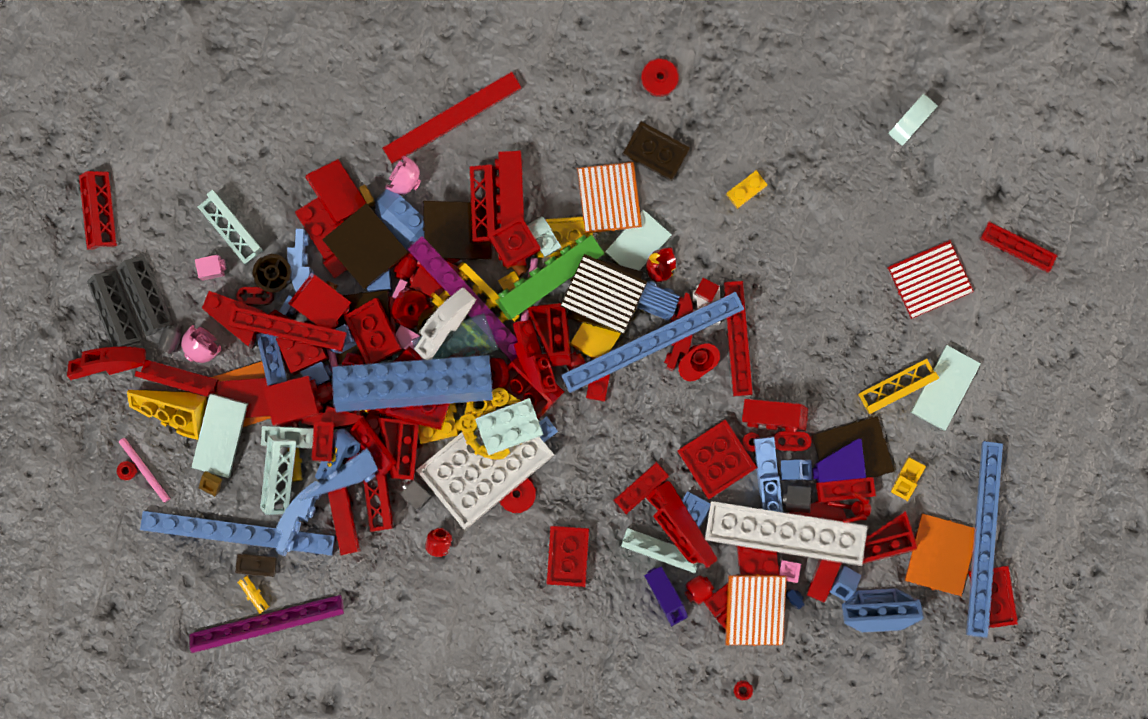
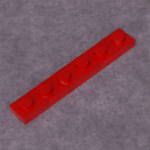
M743 281L724 282V297L736 292L744 307L743 311L726 318L733 397L753 395Z
M232 306L228 325L341 352H343L347 335L343 331Z

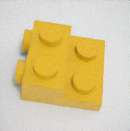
M450 403L442 430L419 425L420 444L458 436V432L461 430L458 425L459 420H455L454 413H457L456 403Z

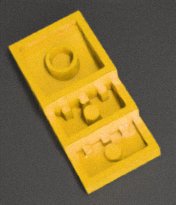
M582 323L570 345L596 359L611 352L621 333Z

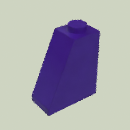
M854 440L815 463V468H812L813 479H816L817 483L866 478L862 440Z
M659 567L649 570L644 575L671 627L687 619L688 615L663 568Z

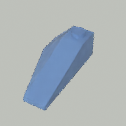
M368 449L361 452L298 499L303 501L360 483L363 480L366 483L376 476L374 472L378 468Z

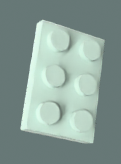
M530 398L475 419L488 455L543 435Z

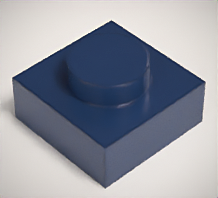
M789 589L786 591L785 596L795 609H800L805 605L802 601L804 598L798 590Z

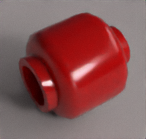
M443 528L431 530L426 539V551L434 557L446 556L450 551L452 537Z
M698 575L685 585L687 591L684 593L690 602L694 601L696 604H701L713 596L712 591L714 587L707 576Z

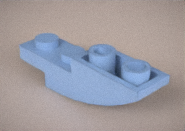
M296 229L295 248L287 247V260L292 271L291 281L296 292L311 273L315 274L310 267H305V265H308L306 246H309V234L304 229Z
M774 437L754 438L755 463L762 509L783 513Z
M313 482L300 492L282 515L276 527L277 532L282 534L276 548L278 554L286 556L287 552L292 550L294 545L292 539L294 534H297L300 530V520L308 522L309 517H313L316 509L314 504L316 499H320L321 495L300 501L298 498L319 482Z

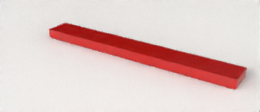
M510 72L384 146L382 149L391 164L394 165L402 160L403 156H409L522 88L514 74Z

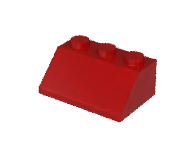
M518 357L508 365L509 378L504 389L515 398L520 399V401L530 398L539 420L563 395L564 391L557 385L558 391L541 394L525 374Z

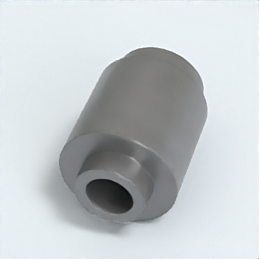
M171 325L169 328L164 327L158 341V349L172 355L183 334L179 333L181 329Z

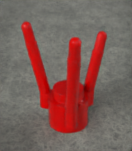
M853 491L852 495L860 501H856L852 505L830 501L827 504L851 509L856 517L843 520V523H850L858 520H867L872 511L869 499H865Z

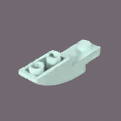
M262 426L261 446H267L268 435H276L279 439H295L296 448H312L313 428ZM281 445V447H290V445Z

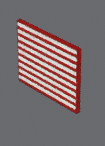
M950 240L887 267L911 319L974 292Z

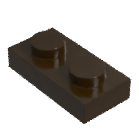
M237 554L235 573L275 577L277 557Z

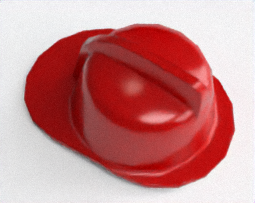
M710 343L692 346L679 363L678 371L680 376L689 382L700 379L717 366L720 360L718 348Z

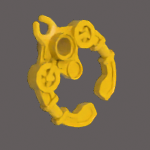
M496 388L492 391L493 400L484 401V407L480 410L475 409L477 401L466 402L465 414L460 417L458 425L466 440L465 443L472 447L476 456L479 454L488 459L501 460L511 454L509 448L488 455L485 445L480 446L476 441L478 437L476 434L474 435L478 428L476 418L496 411L497 407L503 408L507 405L510 406L521 402L520 399L509 394L504 388Z

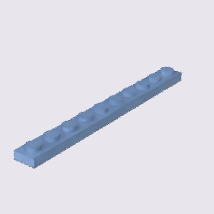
M734 292L561 376L569 393L743 311L744 307L737 293Z
M983 441L981 447L966 631L968 636L988 638L1002 443Z
M143 511L140 526L142 531L277 548L282 535L277 532L276 528ZM300 531L294 534L292 550L333 555L335 536Z

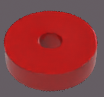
M491 358L492 389L504 388L509 378L507 364L501 358Z

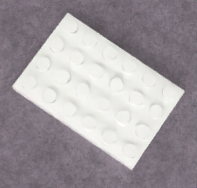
M477 428L474 435L476 434L478 437L476 441L482 446L484 442L479 428ZM461 432L416 471L463 529L466 530L555 455L542 439L537 437L521 445L509 448L511 454L506 458L492 460L479 454L476 456L472 447L465 443L466 440Z

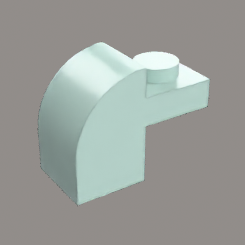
M542 216L527 224L541 247L540 251L545 258L561 249L550 226Z

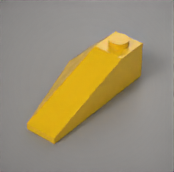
M127 391L130 408L149 418L153 416L159 419L161 425L165 427L169 425L177 429L176 433L196 440L199 439L207 406V397L190 392Z

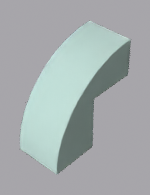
M923 94L888 134L903 146L938 105Z

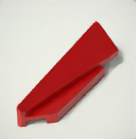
M667 481L655 488L646 497L658 510L653 517L686 560L693 564L697 562L702 563L706 568L717 562L716 555L671 482Z

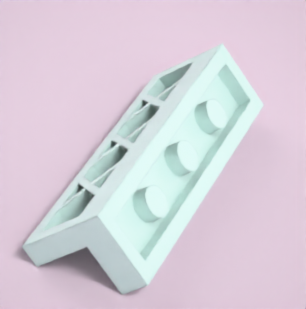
M211 190L206 194L209 198L201 203L198 208L242 262L247 265L262 253L263 249L220 197ZM213 202L216 206V214H209L204 208ZM219 217L228 220V228H220L218 226ZM230 232H238L240 235L239 243L230 241ZM242 246H248L253 251L246 259L242 255Z
M268 435L260 505L265 515L284 514L289 506L296 449L295 439H279L276 435ZM281 445H290V451L283 456L280 453ZM285 461L288 464V469L280 474L278 466ZM283 479L286 482V487L279 493L276 490V485ZM281 498L284 501L283 508L274 509V503Z
M629 528L626 529L621 547L684 570L696 572L697 563H689L675 545Z

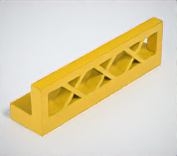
M925 359L858 395L868 414H871L939 379V376L934 372L928 359ZM925 364L930 374L925 377L917 376L918 367ZM904 374L912 376L911 383L908 386L899 384L900 377ZM887 383L895 385L894 391L890 395L881 393L883 385ZM869 392L878 394L876 402L868 405L863 396ZM880 395L885 396V398L879 400Z

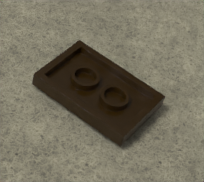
M640 121L622 155L672 182L690 147Z

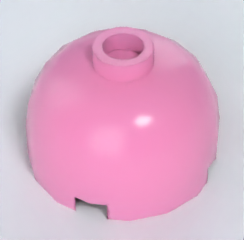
M406 156L402 157L404 162L399 161L389 178L392 181L391 184H386L387 190L399 195H405L412 189L416 190L421 182L418 179L420 175L419 167Z
M192 325L182 337L181 346L185 353L184 355L191 362H209L221 351L220 344L216 345L214 341L217 339L209 331L200 326L196 329L194 328L195 325Z

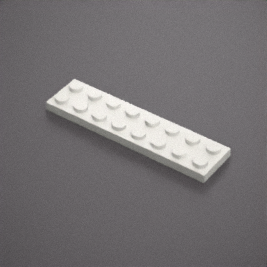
M711 501L705 540L861 566L867 526Z

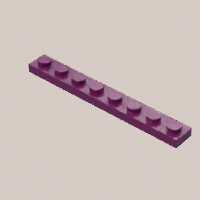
M419 237L407 250L450 296L461 288H465L476 299L467 314L512 362L517 358L514 344L518 343L517 338L424 237Z
M337 595L190 633L189 649L191 653L342 615L344 614L342 596Z

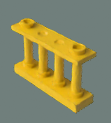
M462 262L457 267L460 270L458 273L463 281L470 280L474 284L472 290L476 295H481L483 292L488 297L485 305L489 309L495 306L500 309L495 301L499 298L498 294L466 263ZM446 291L440 296L435 293L431 294L434 298L432 302L438 308L450 297ZM501 310L498 319L504 323L508 319ZM519 315L510 320L515 322L519 318ZM472 319L467 323L465 321L461 322V325L475 338L473 342L481 349L483 346L486 349L490 348L486 343L489 337L485 333L479 336L472 329L476 325Z

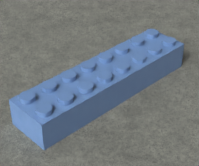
M489 355L332 367L333 398L336 412L493 400Z

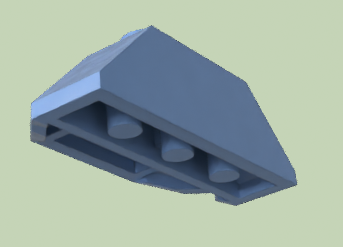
M386 189L375 200V214L406 250L419 237H424L423 216L402 196Z
M898 589L860 590L842 604L844 624L860 632L903 630L924 618L920 600L914 599Z

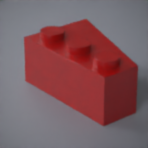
M208 291L202 309L248 347L253 349L258 332L229 326L228 322L232 306L260 313L265 312Z
M561 303L527 308L530 320L533 322L536 333L552 367L571 364L567 310L560 307Z
M744 399L742 422L751 428H759V425L766 426V429L770 430L785 428V431L797 432V430L806 431L809 408L802 404Z
M378 418L383 444L396 461V464L390 469L391 478L414 480L419 424L404 420Z
M906 511L865 538L862 565L909 553L917 549Z

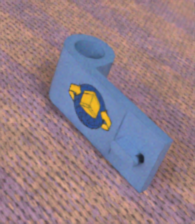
M346 429L337 430L333 434L332 461H321L315 475L319 482L338 470L344 458L353 457L360 450V444Z

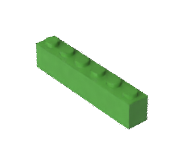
M585 234L575 240L577 244L572 247L568 245L560 251L561 255L557 258L552 256L544 262L546 264L541 269L536 267L530 271L529 274L531 276L524 280L522 277L514 283V288L511 290L507 288L498 294L499 298L495 301L507 319H513L574 276L584 254L595 259L604 255L592 235L587 237Z

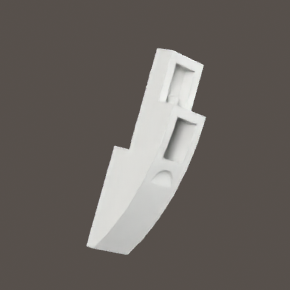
M461 288L447 299L419 332L422 338L414 349L424 360H432L450 330H457L476 301L465 288Z

